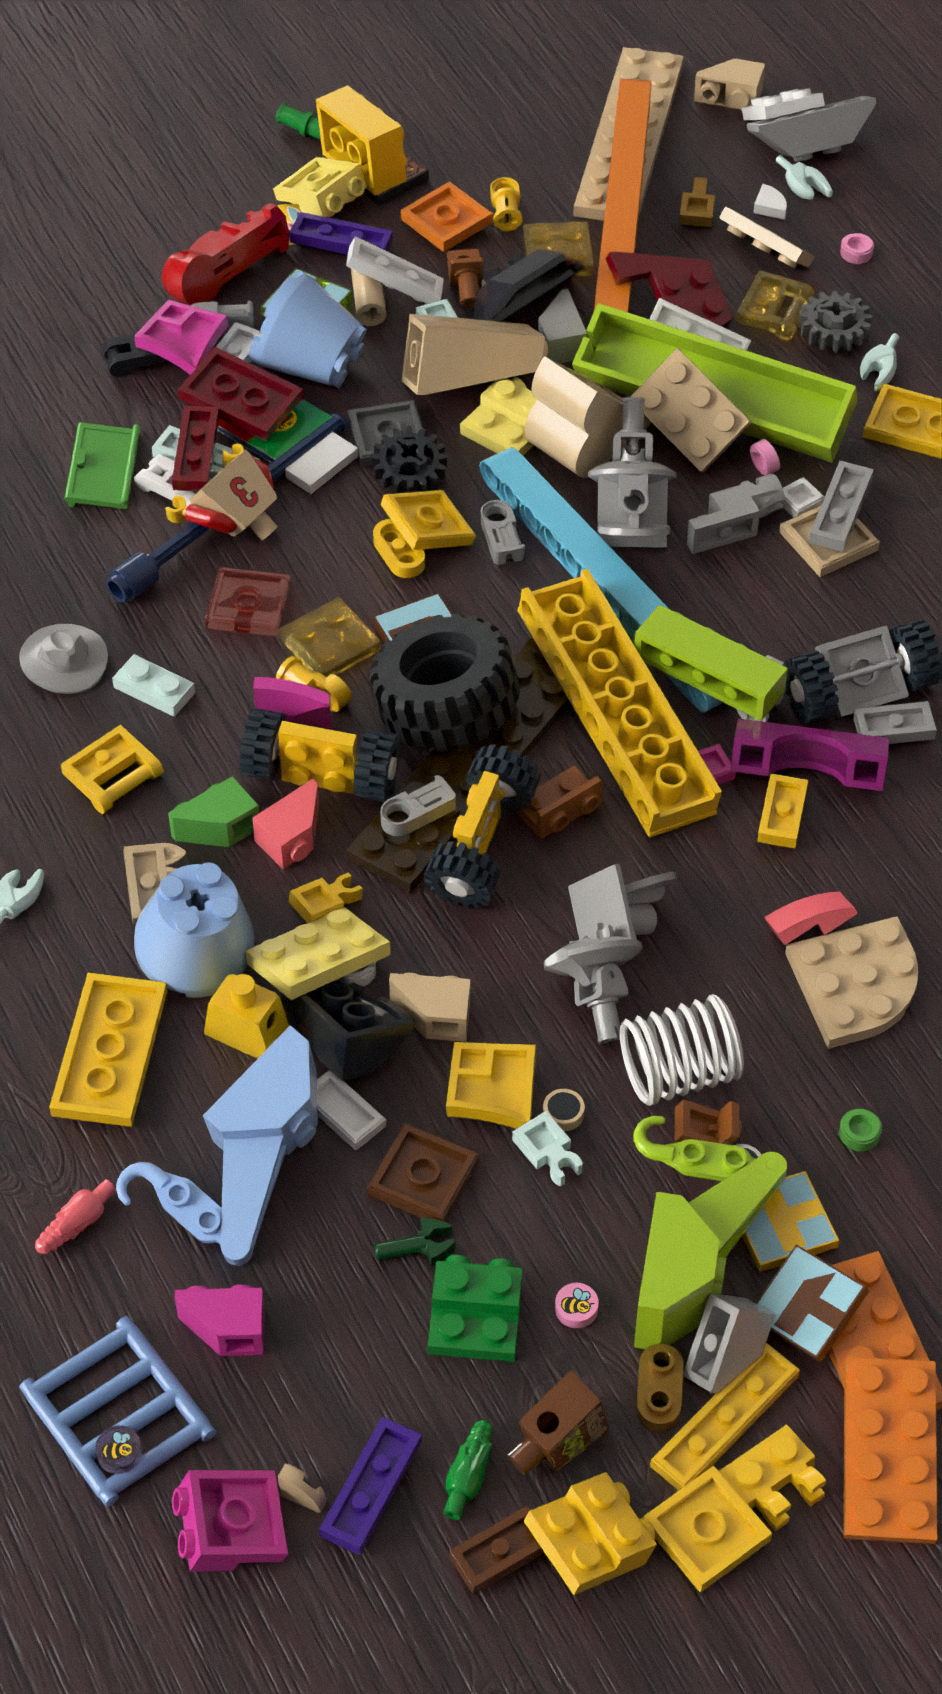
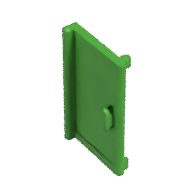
M82 422L78 424L64 498L68 502L69 507H74L75 503L128 509L140 437V426L138 424H135L133 429Z

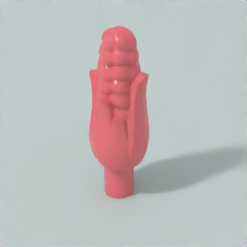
M104 1180L92 1192L88 1189H82L73 1195L70 1201L61 1208V1211L55 1214V1220L51 1221L50 1226H47L45 1232H42L36 1240V1251L40 1254H48L50 1251H54L57 1247L62 1246L70 1238L74 1240L87 1226L96 1222L104 1212L103 1204L117 1192L115 1186L109 1180Z

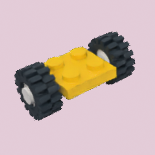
M253 708L252 712L250 711L248 714V720L245 722V732H242L241 737L243 741L239 749L241 751L239 756V771H241V775L272 781L275 779L276 773L280 769L279 763H281L282 781L304 785L314 779L318 783L319 788L328 789L333 792L355 794L356 797L381 802L390 799L393 784L396 781L395 775L399 767V750L401 748L399 735L368 729L363 736V741L360 744V753H358L356 734L287 722V717L284 713Z
M489 745L488 748L483 746L480 751H477L466 776L467 787L470 789L467 797V806L469 807L465 816L459 815L453 831V837L458 840L457 846L454 842H448L447 845L444 843L439 844L435 848L424 873L426 886H432L430 890L434 894L441 893V899L446 901L449 898L453 900L452 904L457 906L459 903H463L465 908H471L472 904L475 908H481L482 905H488L501 871L500 868H497L498 864L495 860L489 861L490 856L486 854V851L501 818L500 806H504L506 811H512L513 807L517 811H521L523 807H529L541 780V771H537L539 768L537 764H529L531 758L527 755L524 757L519 756L520 751L514 749L512 753L508 751L507 746L502 745L500 749L496 745Z

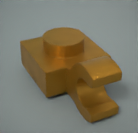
M695 177L693 193L683 192L679 224L702 227L712 226L715 195L706 194L708 178Z

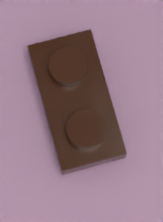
M528 1506L523 1507L449 1550L450 1560L473 1595L545 1553L524 1522L530 1511Z

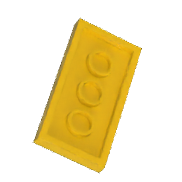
M87 973L49 1107L52 1117L132 1127L168 992L166 982Z

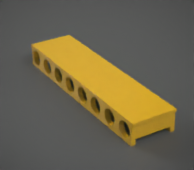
M588 569L582 570L580 577L532 592L529 587L522 589L520 604L517 609L518 613L648 837L651 838L717 815V807L722 793L720 787Z

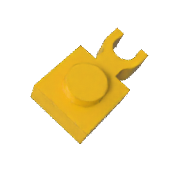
M348 872L339 876L332 884H328L323 878L293 889L289 893L288 902L309 923L328 915L331 911L343 908L344 903L350 904L361 900L363 888L360 885L349 888L352 876Z

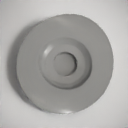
M54 624L37 630L27 638L21 648L19 661L23 673L36 685L55 693L79 694L94 687L102 678L108 662V652L103 639L93 630L74 624Z

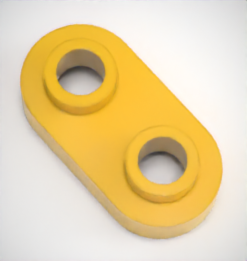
M385 519L377 523L373 529L374 546L392 573L401 578H412L421 574L425 568L424 550H412L391 519Z

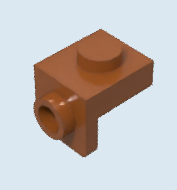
M684 1099L675 1106V1143L687 1139H695L731 1145L740 1137L742 1122L739 1119V1103L730 1101L720 1111Z

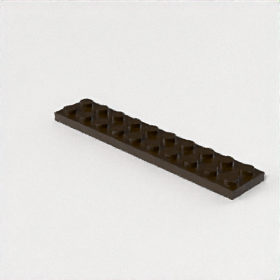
M533 637L529 639L513 658L520 683V695L510 717H505L503 726L497 731L491 730L488 737L480 742L477 739L469 742V746L459 749L458 746L449 747V751H437L434 748L394 794L396 796L406 791L409 795V793L434 782L435 776L439 775L443 777L455 792L456 809L404 836H392L386 833L381 826V812H379L347 848V860L411 894L424 878V873L435 848L441 843L447 845L448 842H455L457 839L453 837V831L459 815L465 816L469 807L467 806V797L470 789L467 787L466 776L477 751H480L483 746L488 748L489 745H496L500 749L502 745L507 746L509 752L513 753L514 749L520 751L519 756L524 757L531 752L564 713L571 702ZM395 811L388 815V818L393 822H403L409 817L402 811Z

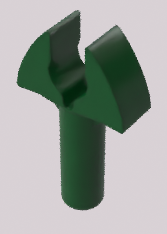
M421 1218V1230L416 1236L376 1243L373 1249L374 1255L377 1260H383L420 1252L429 1257L431 1267L435 1266L436 1261L445 1260L455 1250V1239L441 1243H435L432 1239L452 1235V1225L433 1218Z

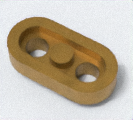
M654 1344L648 1347L642 1353L639 1362L637 1417L644 1427L657 1432L673 1428L679 1421L681 1414L683 1358L678 1350L670 1345ZM657 1360H665L666 1362H668L669 1365L666 1367H658L657 1365H655L654 1362ZM660 1399L665 1401L667 1405L656 1407L652 1402Z

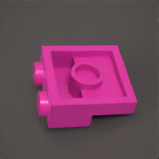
M189 1470L179 1487L175 1488L172 1497L173 1513L175 1516H182L184 1530L180 1531L178 1537V1552L181 1558H188L190 1571H234L239 1563L283 1562L288 1555L275 1470Z

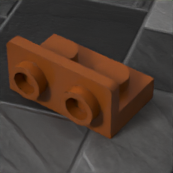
M574 765L538 786L529 807H523L521 811H517L515 808L513 810L540 839H543L553 832H560L571 821L581 815L590 814L602 804L603 781L598 776L588 780Z

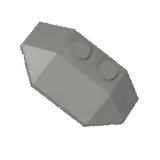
M859 96L817 108L747 124V129L781 155L793 157L794 161L813 158V152L822 150L823 154L835 153L842 150L841 145L852 143L874 109L876 97Z

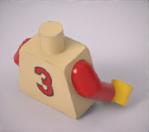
M234 444L232 446V454L223 451L222 464L224 468L189 500L192 504L186 506L184 497L176 495L172 498L173 506L177 509L165 508L168 520L173 523H180L186 519V521L234 537L250 526L258 537L264 540L278 527L265 513V510L277 499L268 465L251 456L246 449L244 450L241 444Z

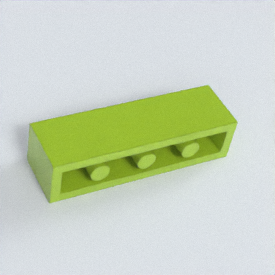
M661 605L657 606L635 632L634 646L645 663L760 721L765 718L785 693L787 667Z

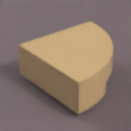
M285 1463L278 1476L280 1496L321 1514L328 1501L324 1490L320 1486L317 1489L310 1487L303 1481L305 1473L302 1470Z

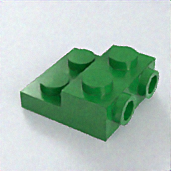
M451 1255L447 1257L446 1261H436L428 1354L515 1362L523 1268H517L510 1260L501 1258L491 1260L489 1265L472 1264V1261L463 1255Z

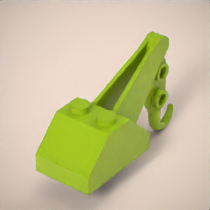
M651 1116L644 1118L637 1124L633 1132V1141L637 1150L643 1156L654 1161L663 1162L683 1175L721 1182L689 1203L682 1195L656 1192L638 1302L634 1348L647 1349L654 1344L671 1345L699 1327L710 1293L720 1295L722 1293L727 1255L776 1190L785 1181L787 1161L781 1154L766 1152L758 1158H753L747 1150L739 1146L695 1139H687L667 1145L655 1144L647 1139L646 1132L654 1125L664 1124L665 1118L663 1116Z

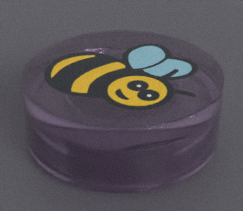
M110 1427L103 1431L96 1441L95 1449L98 1462L103 1469L110 1473L122 1474L129 1472L137 1466L141 1459L142 1447L140 1438L129 1427Z

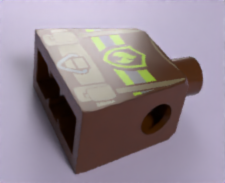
M572 1370L569 1371L521 1418L519 1424L525 1440L510 1452L508 1457L524 1476L542 1461L553 1472L559 1471L609 1431L601 1400Z

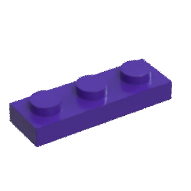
M304 212L299 213L289 232L290 243L348 254L349 246L355 236L387 252L393 242L392 230Z
M381 1417L319 1529L321 1538L361 1556L422 1443V1434Z

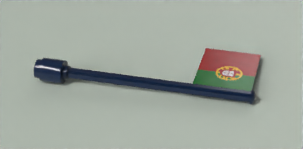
M301 399L267 441L222 419H219L218 431L271 462L268 467L272 481H274L285 472L289 465L331 432L336 434L339 431H344L347 423L341 414L334 413L329 415ZM191 523L150 555L135 552L110 572V576L106 579L108 591L120 602L135 599L159 580L158 571L161 565L210 528Z

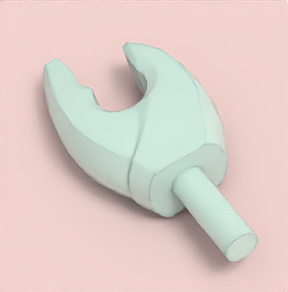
M782 155L776 158V162L787 170L785 174L786 181L790 189L797 196L812 200L814 198V191L811 187H814L828 198L833 195V190L827 179L817 169L800 162L792 165Z
M896 333L891 335L886 345L880 344L868 351L860 366L862 380H865L872 371L879 372V376L874 384V391L876 392L882 389L883 384H888L896 372L897 358L894 347L900 338Z
M18 869L7 873L0 880V924L5 917L12 920L35 902L43 885L44 871L42 869H38L22 888H16L20 881V870Z

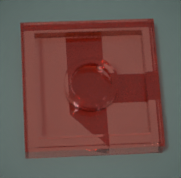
M219 567L204 620L205 629L277 637L290 586V575Z

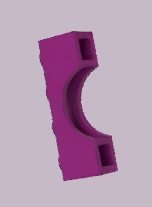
M738 718L730 771L769 776L781 769L807 768L830 774L847 787L883 791L889 738Z

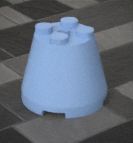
M299 270L296 275L297 278L289 276L269 303L264 313L266 318L260 330L261 338L257 335L253 338L249 355L250 360L266 369L339 388L347 376L348 370L346 368L350 361L356 362L365 348L362 340L367 329L315 279Z
M209 862L202 865H186L164 877L158 889L140 913L135 927L134 950L138 964L150 981L166 982L168 989L185 993L186 997L190 998L212 996L227 975L242 974L248 966L246 950L254 947L253 925L234 883L221 871L219 866Z

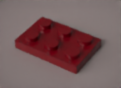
M217 347L212 349L178 389V399L193 406L219 407V419L265 441L270 438L303 398V388Z

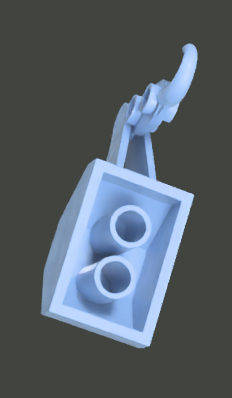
M289 1026L203 1115L213 1142L223 1150L222 1208L189 1179L164 1172L161 1168L148 1162H138L129 1165L121 1172L117 1179L116 1191L118 1198L127 1206L131 1204V1199L127 1194L128 1183L135 1177L146 1178L153 1184L158 1198L168 1214L203 1243H219L226 1261L235 1266L247 1263L252 1257L257 1236L284 1155L290 1154L297 1146L300 1148L304 1147L313 1138L317 1130L315 1128L318 1125L316 1066L309 1041L292 1026Z

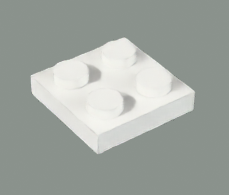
M810 88L794 89L781 92L777 96H764L752 99V106L743 107L742 113L744 121L767 120L825 106L823 93H811Z

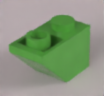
M232 776L221 783L212 785L204 793L188 802L179 804L174 810L170 811L168 816L171 837L178 842L230 847L254 833L252 818L259 814V806Z

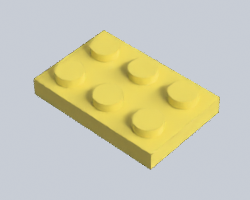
M343 907L246 950V961L252 969L290 1000H293L391 955L390 941Z

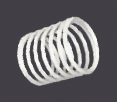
M714 994L708 996L705 1005L695 999L690 1008L680 1003L676 1013L666 1007L662 1018L652 1011L647 1022L637 1015L634 1022L625 1019L620 1026L621 1050L629 1079L639 1099L649 1106L658 1103L661 1097L670 1101L675 1093L684 1097L690 1089L699 1092L703 1089L704 1085L713 1088L719 1081L726 1084L732 1079L738 1081L743 1074V1049L735 1021L723 999ZM713 1007L717 1012L723 1029L728 1062L717 1036ZM698 1010L707 1028L713 1060L703 1038ZM684 1015L692 1031L697 1051L698 1062L696 1061V1058L690 1046L684 1022ZM669 1018L679 1041L683 1065L674 1044ZM655 1024L658 1027L664 1044L669 1070L660 1049ZM628 1028L634 1036L637 1052L647 1076L649 1093L637 1073L631 1056L627 1036ZM641 1029H642V1031H643V1033H644V1036H645V1038H646V1041H647V1044H648V1047H649V1051H648L647 1045H646V1043H645V1041H644V1039H643V1036H642V1034H641ZM707 1067L713 1074L711 1080L707 1078ZM721 1068L726 1073V1076L721 1074ZM692 1069L699 1079L697 1084H694L692 1081ZM677 1072L684 1082L682 1089L677 1085ZM663 1077L669 1085V1092L667 1093L663 1089Z

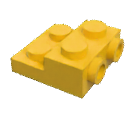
M607 1472L572 1485L565 1497L530 1510L524 1520L573 1595L645 1565L657 1545L655 1542V1530L651 1522L646 1518L639 1519L629 1505L630 1496L627 1488L621 1482H613Z

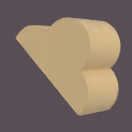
M544 356L532 382V394L537 400L525 423V438L579 477L588 478V471L607 463L613 456V438L622 429V398L604 385ZM644 415V430H646L651 421ZM621 440V448H626V440Z

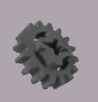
M833 290L830 296H827L824 292H819V299L810 296L808 304H802L798 322V327L801 328V336H809L808 343L810 345L817 342L820 343V350H824L828 346L832 347L834 352H838L839 347L843 346L847 351H850L852 343L861 346L863 338H869L872 324V315L869 314L870 307L861 306V298L851 300L850 293L848 292L843 297L838 295L836 290Z

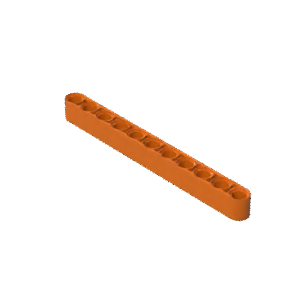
M620 78L594 310L597 303L629 313L632 282L616 285L606 262V257L609 252L613 251L635 253L651 100V80Z

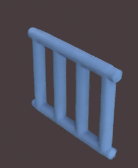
M128 1316L122 1317L116 1323V1330L36 1381L33 1378H28L19 1386L32 1408L106 1507H110L118 1501L119 1492L200 1438L207 1442L217 1433L210 1424L209 1419ZM128 1343L139 1357V1362L59 1413L46 1396L47 1394ZM152 1374L164 1390V1393L85 1445H82L70 1427ZM176 1406L189 1425L107 1479L94 1460L102 1455V1448L105 1444L113 1442L112 1434L115 1431H120L122 1434L127 1432L133 1435Z

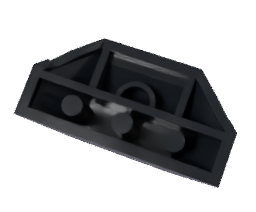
M537 249L526 256L524 252H521L507 263L509 268L502 271L498 267L483 278L485 284L476 292L473 319L505 322L571 280L584 266L581 261L563 253Z

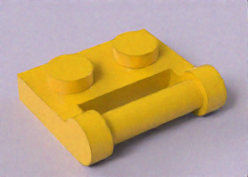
M122 725L111 730L61 764L62 774L91 800L93 806L101 814L111 809L113 802L147 779L151 778L154 780L164 773L160 761ZM135 762L141 765L107 789L103 790L100 787Z

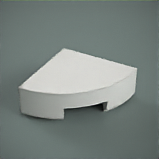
M762 184L754 204L753 213L785 220L786 200L778 190Z

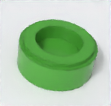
M853 1109L842 1117L839 1136L842 1143L849 1149L858 1152L869 1151L876 1147L880 1141L882 1124L878 1116L866 1109Z

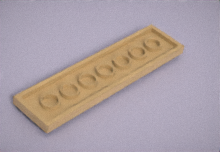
M623 47L575 200L573 216L604 221L620 78L652 81L639 207L640 216L683 68L684 56L669 52L661 53L640 48Z

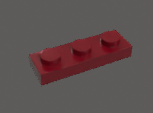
M184 406L172 476L173 490L199 491L210 481L219 424V407Z

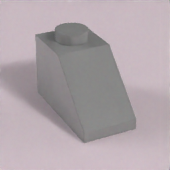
M568 289L561 290L539 317L538 332L545 336V341L548 344L547 358L559 364L574 361L583 337H587V332Z
M710 1293L683 1376L711 1393L721 1391L762 1355L775 1314L747 1298Z

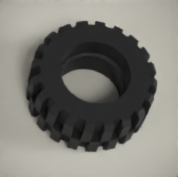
M441 614L432 616V619L423 622L422 619L412 623V627L406 630L402 628L395 633L392 641L387 640L382 645L380 653H377L370 672L372 690L387 731L399 735L400 742L410 747L414 744L419 750L429 751L430 748H436L437 751H449V747L458 746L460 749L469 746V742L476 739L480 742L487 738L491 730L497 731L503 726L505 717H510L520 695V683L508 640L493 624L488 621L484 622L481 618L472 615L469 618H465L462 614H451V617H443ZM452 680L443 684H439L444 681Z

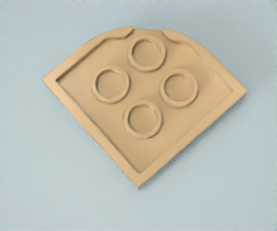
M898 916L786 944L785 955L828 1049L864 1040L885 1032L904 1016L905 1010L915 995L918 981V963L913 947Z

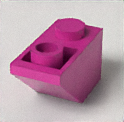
M235 1285L224 1289L192 1286L183 1290H175L178 1319L218 1355H264L265 1307L262 1288H253L249 1285Z

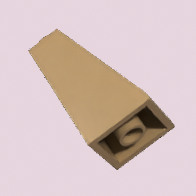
M410 314L402 382L417 395H428L536 372L544 356L547 357L548 344L545 341V336L528 324Z

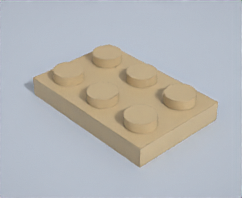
M678 348L631 396L645 398L644 415L701 472H704L752 423Z

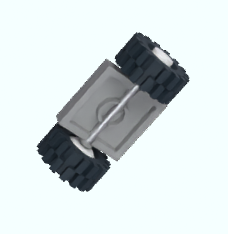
M922 619L892 627L890 630L885 625L815 647V651L788 658L784 662L785 667L788 668L787 689H785L787 696H790L791 700L789 703L791 708H795L794 713L796 717L799 716L800 721L805 723L835 714L837 718L853 714L857 708L876 707L908 697V690L911 692L940 683L942 679V663L940 661L942 660V653L938 650V647H940L939 641L934 639L935 632L933 629L930 630V625L927 622L924 623Z

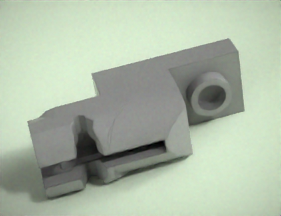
M773 473L756 478V485L748 480L738 486L709 494L708 515H701L690 519L688 523L687 546L691 553H699L757 536L759 518L784 508L779 501L785 500V495L777 476Z

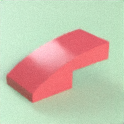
M828 892L792 902L767 915L764 919L780 941L786 945L815 925L826 935L858 913L841 892Z

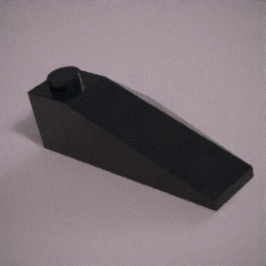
M334 980L293 1000H290L272 985L297 1026L309 1041L319 1060L342 1081L356 1079L359 1076L377 1072L415 1028V1020L397 1004L383 996L376 1001L364 995L363 987L354 982L345 985Z

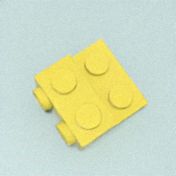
M316 157L273 188L277 200L291 202L294 205L299 204L301 212L330 218L342 209L343 204L353 201L357 196H361L367 184L360 163Z
M519 378L495 380L481 394V405L460 423V434L495 453L514 447L523 456L534 446L525 438L524 429L527 417L537 399L534 398L532 391L527 389L525 383Z

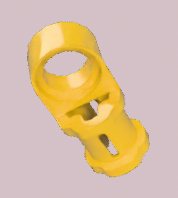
M509 177L494 180L490 187V200L496 209L493 217L494 225L501 231H514L523 221L522 214L518 210L521 201L518 182ZM505 214H508L509 222H506Z
M298 656L287 658L281 664L276 674L277 679L302 683L329 694L332 711L334 712L339 711L352 700V693L349 687L340 677L334 674L325 677L320 672H312L303 665L302 659Z

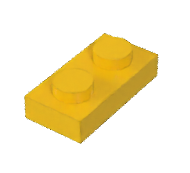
M770 774L757 842L795 849L808 780Z

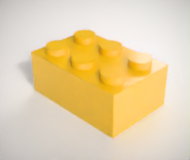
M348 85L316 99L324 156L333 160L360 163L367 184L366 189L375 196L407 181V159L403 148L404 131L397 121L391 119L380 108L374 106L363 95L357 93Z

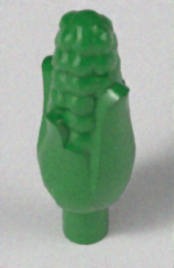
M480 1420L474 1424L464 1445H460L458 1455L448 1471L446 1491L449 1497L443 1514L452 1520H459L461 1518L465 1503L475 1498L482 1487L488 1458L493 1448V1444L490 1443L492 1425L486 1420Z

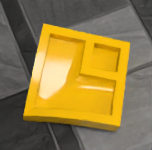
M454 1042L446 1101L447 1117L478 1119L514 1129L529 1122L532 1119L536 1045Z

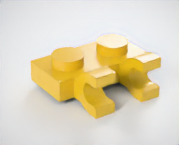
M787 1424L719 1470L721 1475L751 1509L756 1506L774 1531L783 1527L790 1520L786 1512L791 1509V1504L781 1493L777 1492L779 1489L791 1482L810 1507L824 1498L825 1495L821 1487L826 1484V1479L812 1467L815 1465V1455Z

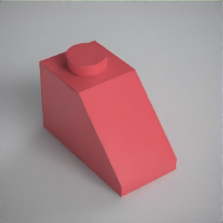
M314 779L308 781L252 818L255 842L282 869H285L294 862L303 860L314 849L319 814L318 783Z

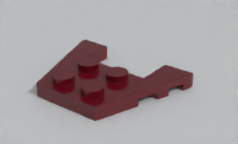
M616 251L609 252L606 257V262L616 285L647 278L657 302L661 298L723 328L729 325L734 318L709 260Z

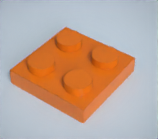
M449 181L401 209V220L441 251L445 252L492 224V212Z

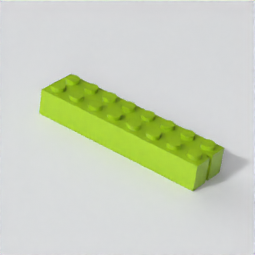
M597 303L586 330L589 338L583 337L572 363L576 372L604 385L609 390L631 397L678 348L752 421L742 432L743 434L761 440L765 439L770 443L831 463L835 459L858 401L856 386L600 303Z

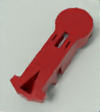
M269 203L263 207V210L246 213L248 223L242 222L238 225L224 221L220 224L222 229L217 232L211 230L198 238L189 250L174 253L167 259L163 267L162 283L166 292L176 301L190 306L198 302H212L218 294L221 285L273 250L283 253L289 249L290 230L286 215L277 205Z

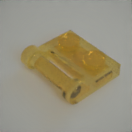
M759 270L737 311L736 322L773 332L776 337L783 341L791 340L796 332L795 324L799 319L802 304H808V298L810 296L814 297L815 290L807 283ZM786 295L791 296L794 300L785 317L776 316Z

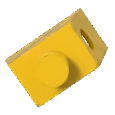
M229 974L208 1004L204 1034L258 1059L289 1027L281 999L275 992L255 984L253 978L249 975Z

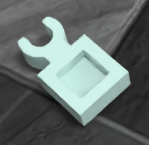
M547 1111L512 1132V1141L536 1169L548 1164L550 1167V1177L555 1184L559 1186L565 1184V1175L560 1170L562 1167L572 1168L577 1175L582 1173L580 1157L574 1152L567 1151L571 1148V1139Z

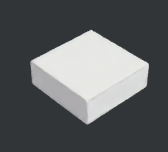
M803 477L783 488L785 500L779 502L795 518L821 506L825 497Z

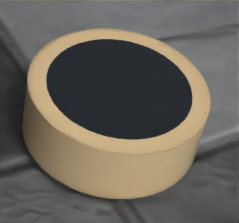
M557 1089L549 1093L545 1098L543 1112L547 1111L563 1131H571L577 1128L584 1119V1101L577 1092L570 1089Z

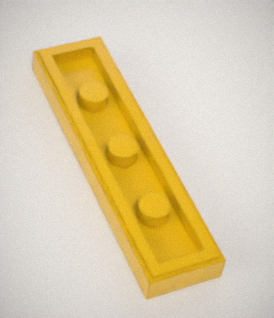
M765 1343L762 1355L721 1391L716 1393L651 1459L650 1467L679 1491L718 1461L799 1377L800 1369L769 1344Z

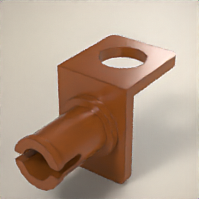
M478 249L448 251L447 264L450 286H459L460 306L462 308H475L476 292L479 290L478 284H482L484 258L480 257Z

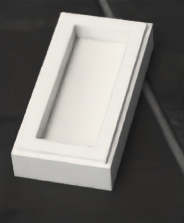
M331 432L285 469V477L312 494L358 457V448L334 432Z
M331 1070L317 1079L318 1117L355 1151L386 1127V1119Z

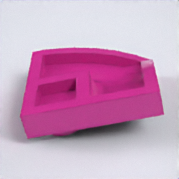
M168 300L134 336L135 345L137 348L167 359L191 375L228 328L227 315Z
M254 677L255 708L284 713L287 717V722L333 730L332 705L329 694L294 681Z

